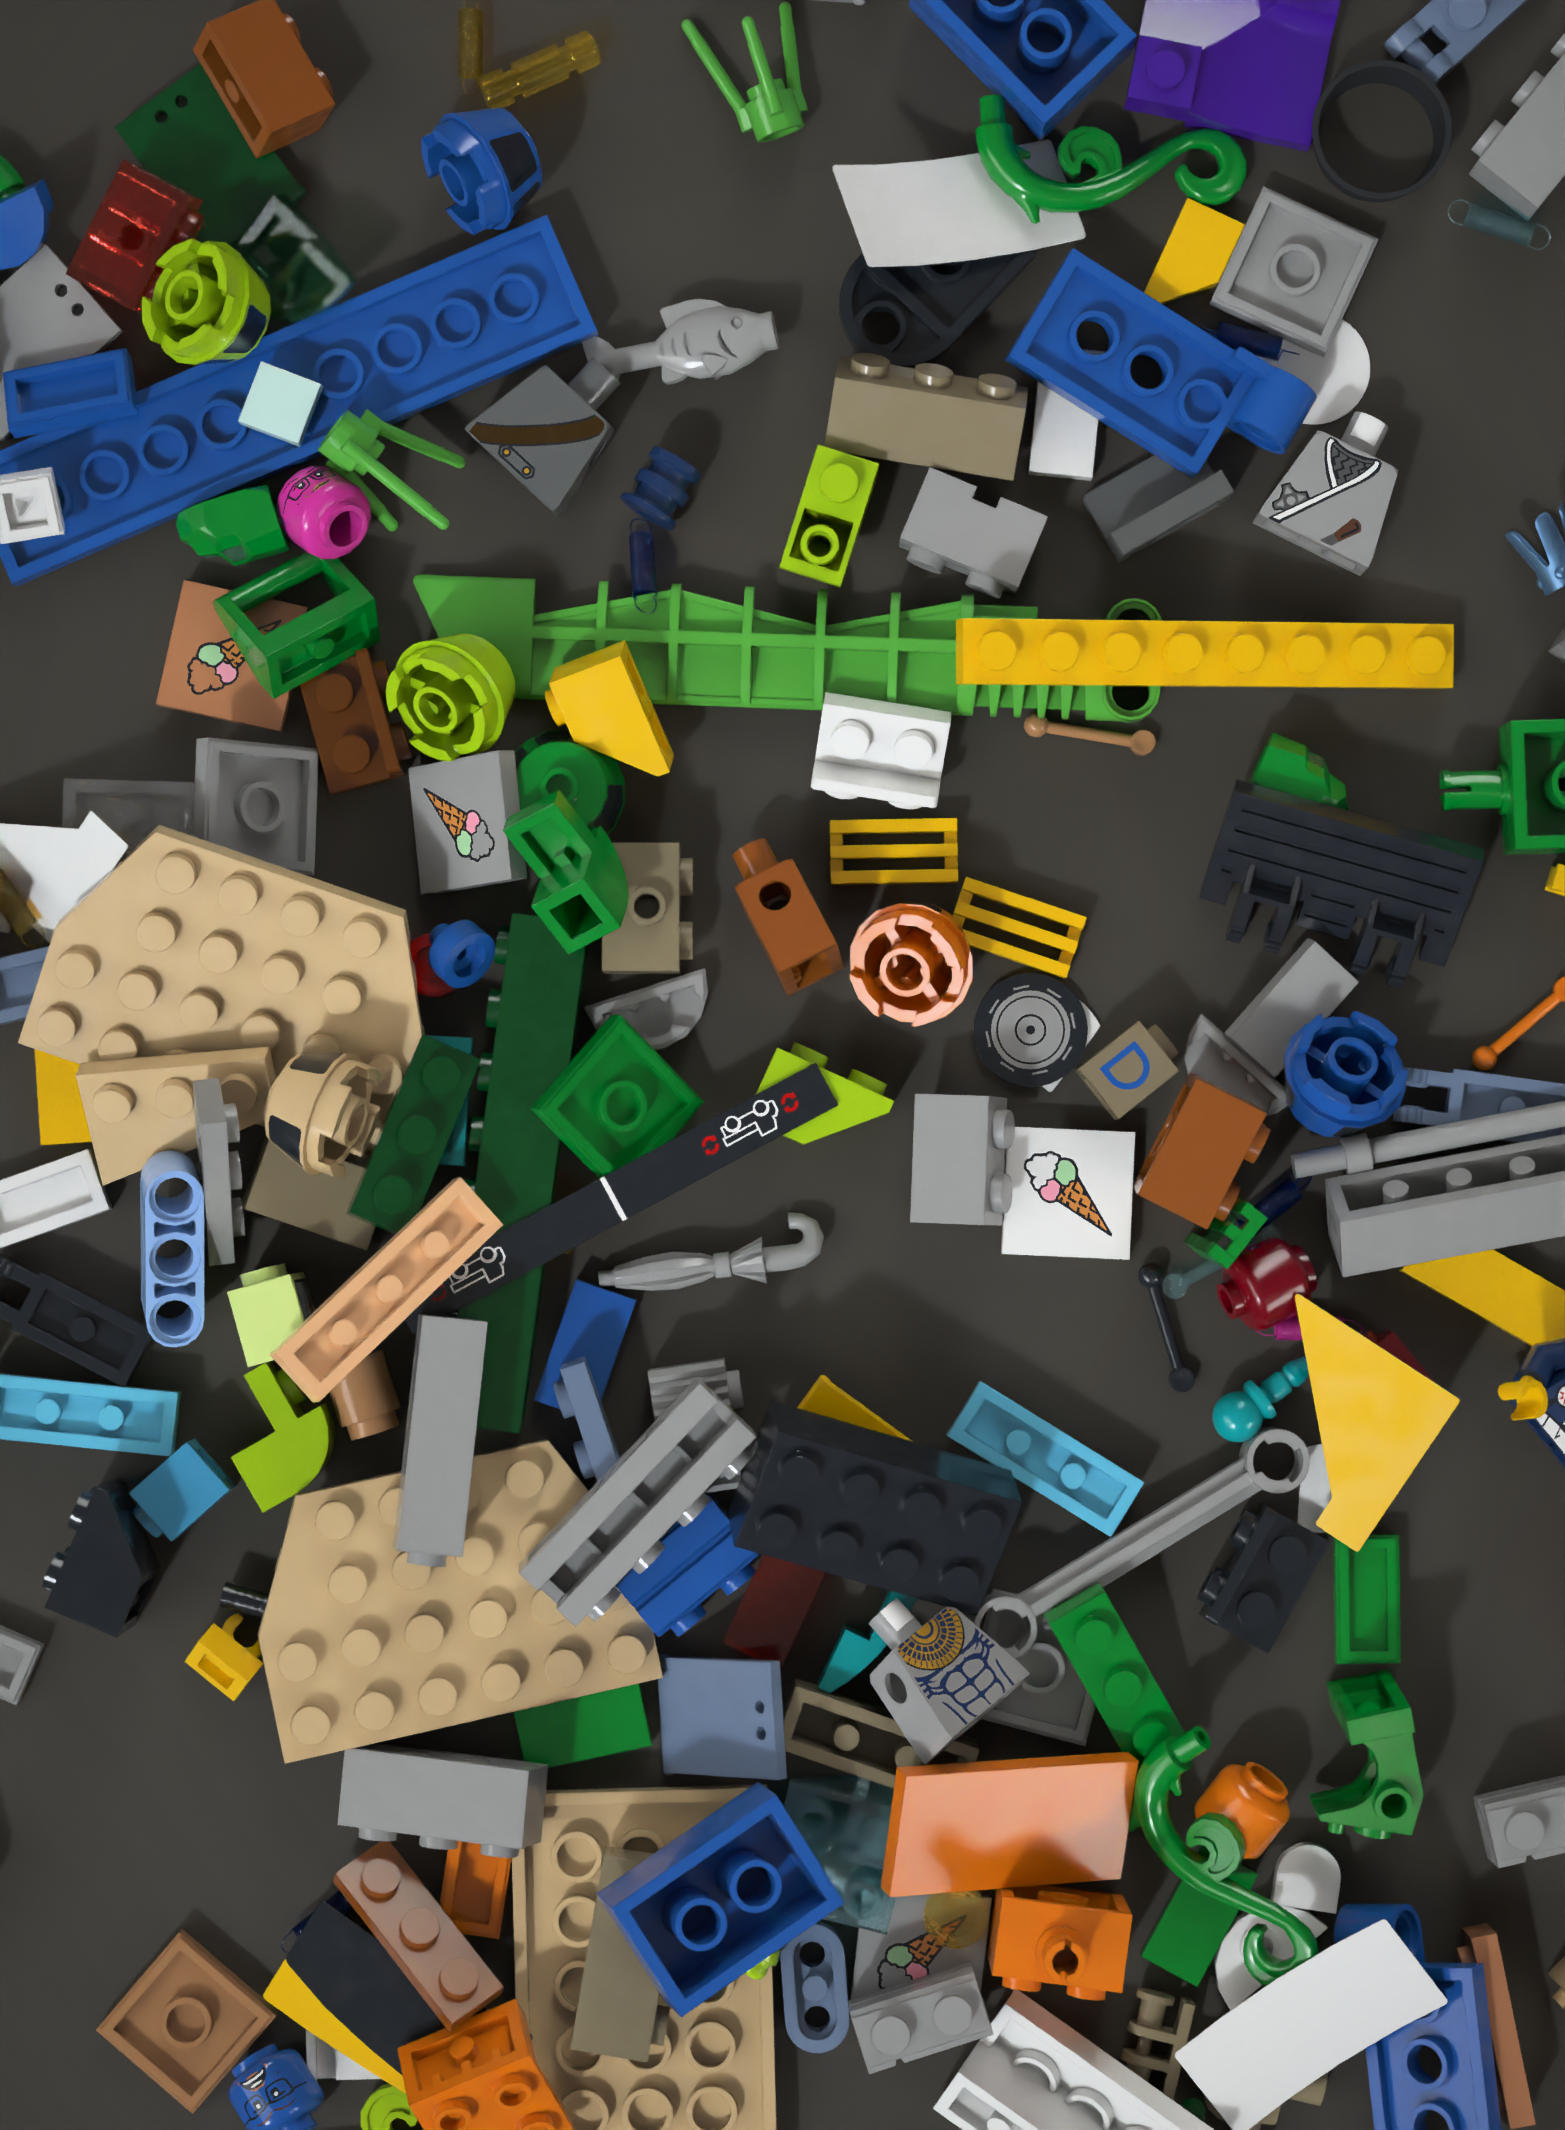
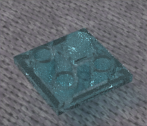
M856 1775L790 1779L784 1808L844 1901L843 1905L824 1917V1920L887 1935L896 1897H889L883 1891L881 1880L894 1788Z

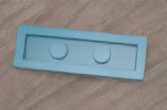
M0 1373V1439L171 1456L175 1453L181 1392Z
M980 1380L946 1434L993 1465L1011 1470L1014 1478L1110 1537L1145 1483Z

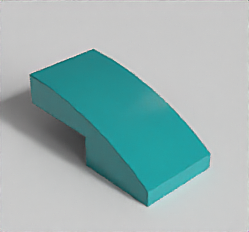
M888 1591L879 1612L896 1598L911 1611L917 1598ZM844 1624L817 1681L818 1688L831 1693L846 1684L865 1669L882 1652L887 1644L872 1627L869 1633L866 1634L850 1625Z

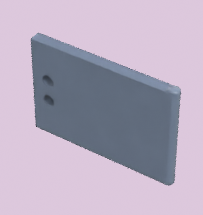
M664 1653L658 1655L663 1678L658 1679L664 1774L673 1775L679 1773L769 1780L787 1778L780 1661L669 1656Z

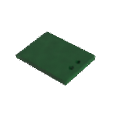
M201 63L114 127L201 243L206 241L225 242L234 248L307 193L306 188L302 184H298L274 151L256 159Z

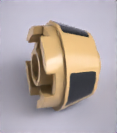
M297 1054L289 1060L280 1075L275 1079L267 1097L265 1131L269 1141L309 1175H319L322 1172L333 1177H344L345 1165H342L349 1153L362 1157L377 1124L381 1107L371 1104L370 1098L372 1084L378 1086L383 1081L379 1068L362 1063L358 1054Z

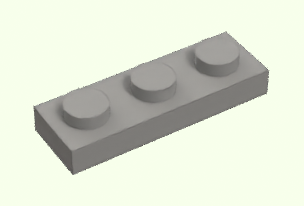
M219 1078L193 1081L198 1173L204 1194V1239L209 1266L235 1263L233 1237L245 1236L241 1198H231V1190L242 1189L240 1158L238 1151H228V1143L240 1142L237 1108L235 1103H223Z

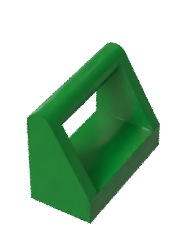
M306 551L213 601L218 616L258 682L273 699L354 656V651L369 648L381 641L375 598L338 558L320 559ZM319 573L322 574L335 596L333 599L265 635L244 614Z

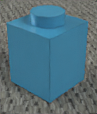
M194 1438L182 1445L129 1493L138 1503L132 1509V1512L151 1535L158 1538L164 1533L172 1542L186 1532L237 1485Z

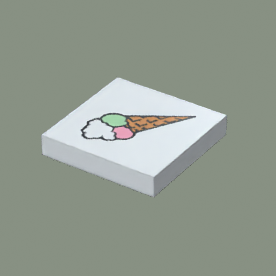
M1015 1127L1013 1144L1011 1148L1005 1150L1004 1174H1008L1011 1178L1012 1202L1009 1211L1003 1213L1001 1254L1130 1260L1135 1132Z

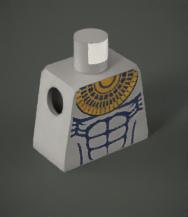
M896 1598L869 1622L873 1630L892 1650L870 1674V1683L925 1765L999 1705L1030 1674L1023 1665L955 1607H945L922 1626L903 1603Z

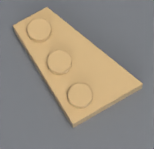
M258 1047L82 1062L76 1073V1079L102 1185L104 1186L141 1171L147 1160L158 1152L172 1150L185 1153L197 1148L193 1081L219 1078L223 1103L236 1104L239 1131L264 1121L267 1112V1097L276 1079L270 1048Z

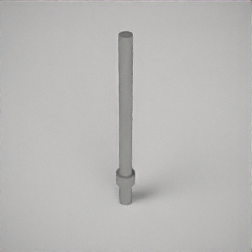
M1565 1101L1369 1139L1366 1133L1340 1137L1338 1145L1291 1153L1293 1173L1295 1179L1344 1169L1346 1174L1349 1175L1373 1170V1164L1565 1127Z

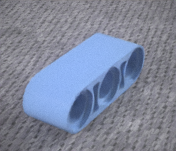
M167 1150L158 1152L149 1158L142 1168L140 1177L141 1302L148 1332L152 1338L163 1346L176 1348L185 1346L195 1340L202 1331L204 1324V1194L196 1165L191 1158L181 1152ZM180 1178L188 1182L185 1191L176 1197H162L156 1193L160 1183L166 1179ZM177 1239L188 1244L185 1252L178 1257L164 1258L156 1254L160 1245L168 1240ZM178 1300L188 1304L185 1312L175 1318H164L157 1314L160 1306L168 1301Z

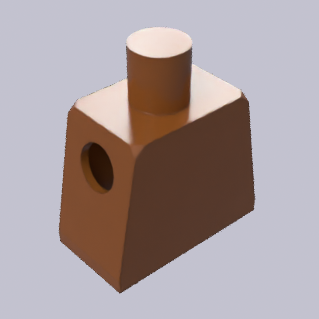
M766 838L752 841L735 851L732 857L744 881L735 886V890L787 996L843 969L844 965L837 943L793 859H786L778 863ZM784 900L789 902L782 909H769L777 901Z

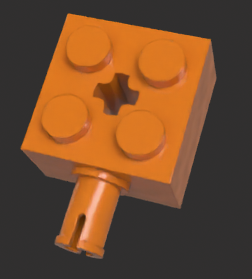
M1056 1885L995 1889L986 1951L992 1976L1003 1977L1002 1985L1004 1987L1021 1991H1040L1042 1982L1067 1986V1995L1086 2000H1105L1106 1991L1122 1993L1133 1916L1122 1894Z

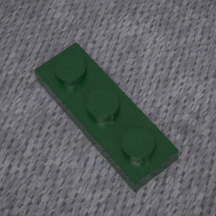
M422 1034L403 1074L401 1084L395 1092L346 1212L347 1215L396 1234L420 1211L480 1064V1058Z

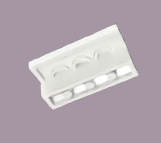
M1019 1990L1012 1992L991 2022L993 2035L981 2038L933 2107L934 2110L962 2130H1214Z

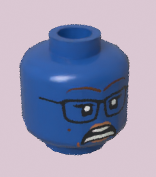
M271 2044L253 2053L232 2070L231 2073L235 2080L228 2089V2098L247 2130H312L317 2125L312 2114L321 2106L324 2100V2093L304 2059L296 2050L291 2048L278 2050L275 2044Z

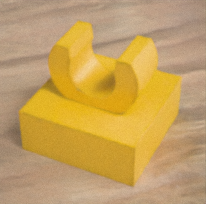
M239 1614L229 1617L222 1628L213 1623L184 1661L232 1701L238 1698L264 1664L259 1660L262 1656L259 1639L254 1646L248 1648L243 1647L234 1640L233 1633L243 1620V1617Z

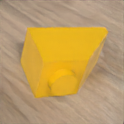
M625 640L554 668L549 681L551 689L545 691L546 702L557 726L560 727L566 724L574 742L657 777L670 772L674 753Z

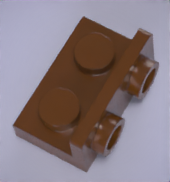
M368 648L354 651L355 656L349 657L342 663L300 685L329 792L332 796L404 777L406 775L402 760L412 758L404 724L402 721L391 723L385 703L386 686L390 676L385 659L374 662Z

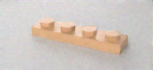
M461 1177L453 1179L269 1355L313 1403L321 1401L503 1224Z

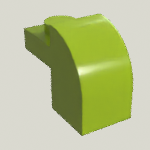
M274 1361L266 1362L243 1376L275 1432L231 1457L262 1513L312 1484L326 1468L335 1442V1426L328 1404L320 1405L304 1415L298 1405L306 1400L304 1392L283 1369L278 1370Z

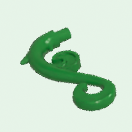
M993 94L979 99L981 126L975 129V135L981 162L990 179L1005 194L1012 197L1034 224L1040 222L1039 210L1051 213H1077L1097 209L1117 201L1189 149L1209 151L1216 157L1218 163L1217 174L1211 178L1195 176L1189 171L1186 164H1180L1174 173V178L1180 190L1188 198L1202 205L1217 206L1227 203L1240 192L1247 176V162L1242 148L1231 136L1217 129L1202 128L1184 132L1165 141L1122 168L1119 145L1111 134L1097 127L1081 126L1069 131L1059 145L1058 164L1063 173L1071 179L1079 176L1082 164H1090L1095 169L1096 176L1080 183L1054 181L1034 172L1022 160L1030 159L1031 154L1014 142L1013 127L1006 123L1004 97Z
M1195 1726L1178 1738L1175 1736L1166 1737L1145 1757L1136 1777L1134 1802L1128 1831L1133 1832L1141 1827L1147 1842L1159 1859L1178 1878L1200 1893L1267 1920L1284 1929L1294 1947V1955L1285 1960L1271 1955L1265 1947L1264 1935L1268 1929L1266 1924H1255L1244 1940V1964L1255 1980L1263 1986H1267L1277 1978L1319 1954L1318 1943L1310 1928L1295 1915L1279 1904L1228 1878L1240 1866L1246 1852L1243 1834L1238 1830L1235 1823L1223 1814L1207 1812L1191 1824L1187 1832L1186 1844L1176 1831L1169 1810L1170 1789L1175 1796L1182 1794L1181 1774L1191 1768L1192 1759L1211 1747V1740L1207 1732L1200 1726ZM1196 1845L1206 1846L1210 1852L1209 1857L1202 1856L1190 1848Z

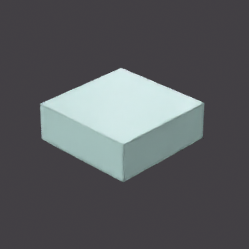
M261 361L238 422L248 428L301 447L323 387L320 383Z

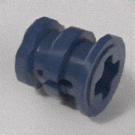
M653 446L648 454L652 460L647 469L640 468L634 478L638 484L633 493L623 492L619 499L629 509L646 520L673 531L677 523L671 515L676 507L683 508L689 499V495L685 491L690 483L697 484L702 474L694 466L663 448Z

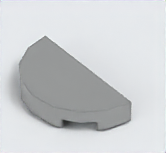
M705 968L584 1008L597 1030L611 1014L621 1015L654 1050L665 1049L685 1038L701 1019L708 996Z
M1201 1013L1187 1035L1184 1055L1187 1074L1189 1075L1192 1072L1259 1106L1267 1113L1266 1116L1276 1114L1288 1105L1286 1103L1285 1087Z

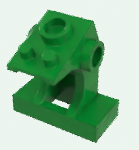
M1389 1669L1326 1682L1330 1706L1351 1746L1362 1743L1367 1746L1368 1761L1362 1768L1360 1775L1352 1783L1340 1788L1309 1794L1310 1802L1319 1820L1328 1822V1831L1334 1834H1343L1345 1825L1353 1826L1355 1832L1375 1839H1389L1392 1833L1412 1836L1424 1794L1412 1737L1415 1727L1410 1705ZM1376 1776V1779L1371 1787V1781Z

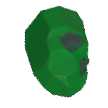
M268 485L247 488L210 499L189 507L178 514L176 526L180 539L183 543L190 545L198 556L206 558L218 556L226 559L232 565L238 566L290 550L287 536L282 531L278 521L276 501Z
M1274 732L1269 736L1249 783L1349 810L1346 802V785L1329 773L1322 756L1310 752L1307 746Z

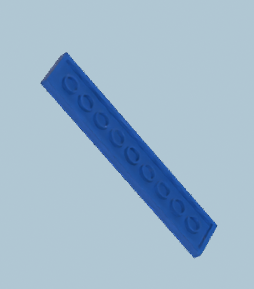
M544 215L264 336L258 346L242 359L230 363L197 365L136 392L138 414L40 433L0 450V475L47 467L53 468L65 523V532L61 535L0 544V557L11 583L18 587L178 517L181 511L189 507L242 490L323 455L317 450L319 445L347 409L359 418L368 409L382 421L392 425L598 336L596 326L548 216ZM261 361L320 383L323 387L301 447L248 428L238 422Z

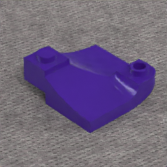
M1144 0L1124 109L1185 121L1184 128L1194 130L1202 128L1217 129L1231 137L1308 152L1312 140L1313 115L1321 94L1330 43L1341 0Z

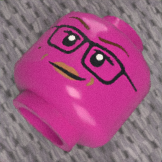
M310 466L294 474L279 493L276 505L278 521L285 535L305 551L320 559H336L349 554L361 543L368 531L371 519L370 502L362 489L327 466Z

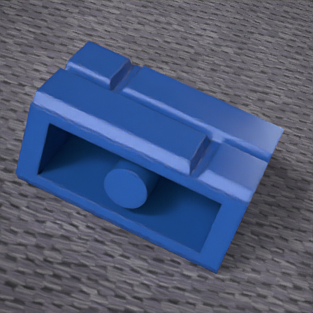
M711 1493L707 1494L710 1498L709 1503L692 1522L683 1527L676 1521L659 1539L665 1545V1548L645 1571L638 1574L631 1568L615 1585L658 1637L662 1636L670 1628L677 1637L681 1636L707 1614V1611L700 1604L718 1588H721L727 1596L730 1595L757 1572L750 1562L759 1553L734 1546L728 1514Z

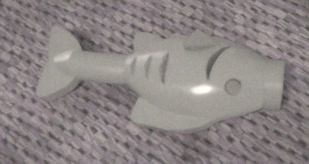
M706 299L687 300L662 308L660 314L666 330L653 342L614 349L609 342L596 336L582 342L587 361L589 362L592 357L595 358L617 380L623 373L661 366L662 381L667 385L683 381L688 376L697 379L714 377L717 380L724 375L732 374L747 366L766 351L779 349L778 333L772 311L758 314L745 309L727 307L717 301Z

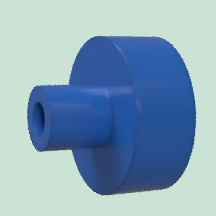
M470 920L457 921L451 925L439 924L431 931L429 936V942L432 944L428 955L429 966L436 975L453 988L467 987L478 981L487 972L494 959V940L476 923Z

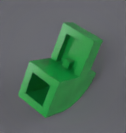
M560 790L507 818L503 832L540 878L531 907L568 954L621 927L628 905V884L619 855L602 826L590 831Z

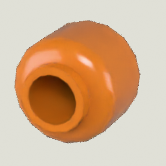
M1248 1762L1245 1766L1230 1764L1219 1772L1196 1802L1194 1807L1195 1817L1197 1819L1207 1812L1223 1814L1235 1823L1238 1830L1243 1834L1246 1847L1244 1858H1258L1290 1818L1289 1804L1285 1799L1288 1795V1790L1275 1774L1255 1762Z

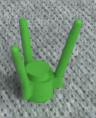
M786 1L779 5L787 89L783 79L773 80L753 18L746 16L742 19V27L760 83L746 91L750 101L747 104L694 23L690 19H685L681 24L696 53L734 110L742 133L753 130L757 143L782 138L805 126L801 114L807 112L808 108L801 90L792 8L790 3Z
M347 409L336 421L317 449L328 458L325 466L343 475L362 489L370 502L371 512L389 531H396L398 529V522L357 473L364 476L368 471L439 529H447L449 527V520L377 461L385 445L376 438L378 435L456 468H463L465 466V458L382 421L368 409L364 411L360 418Z

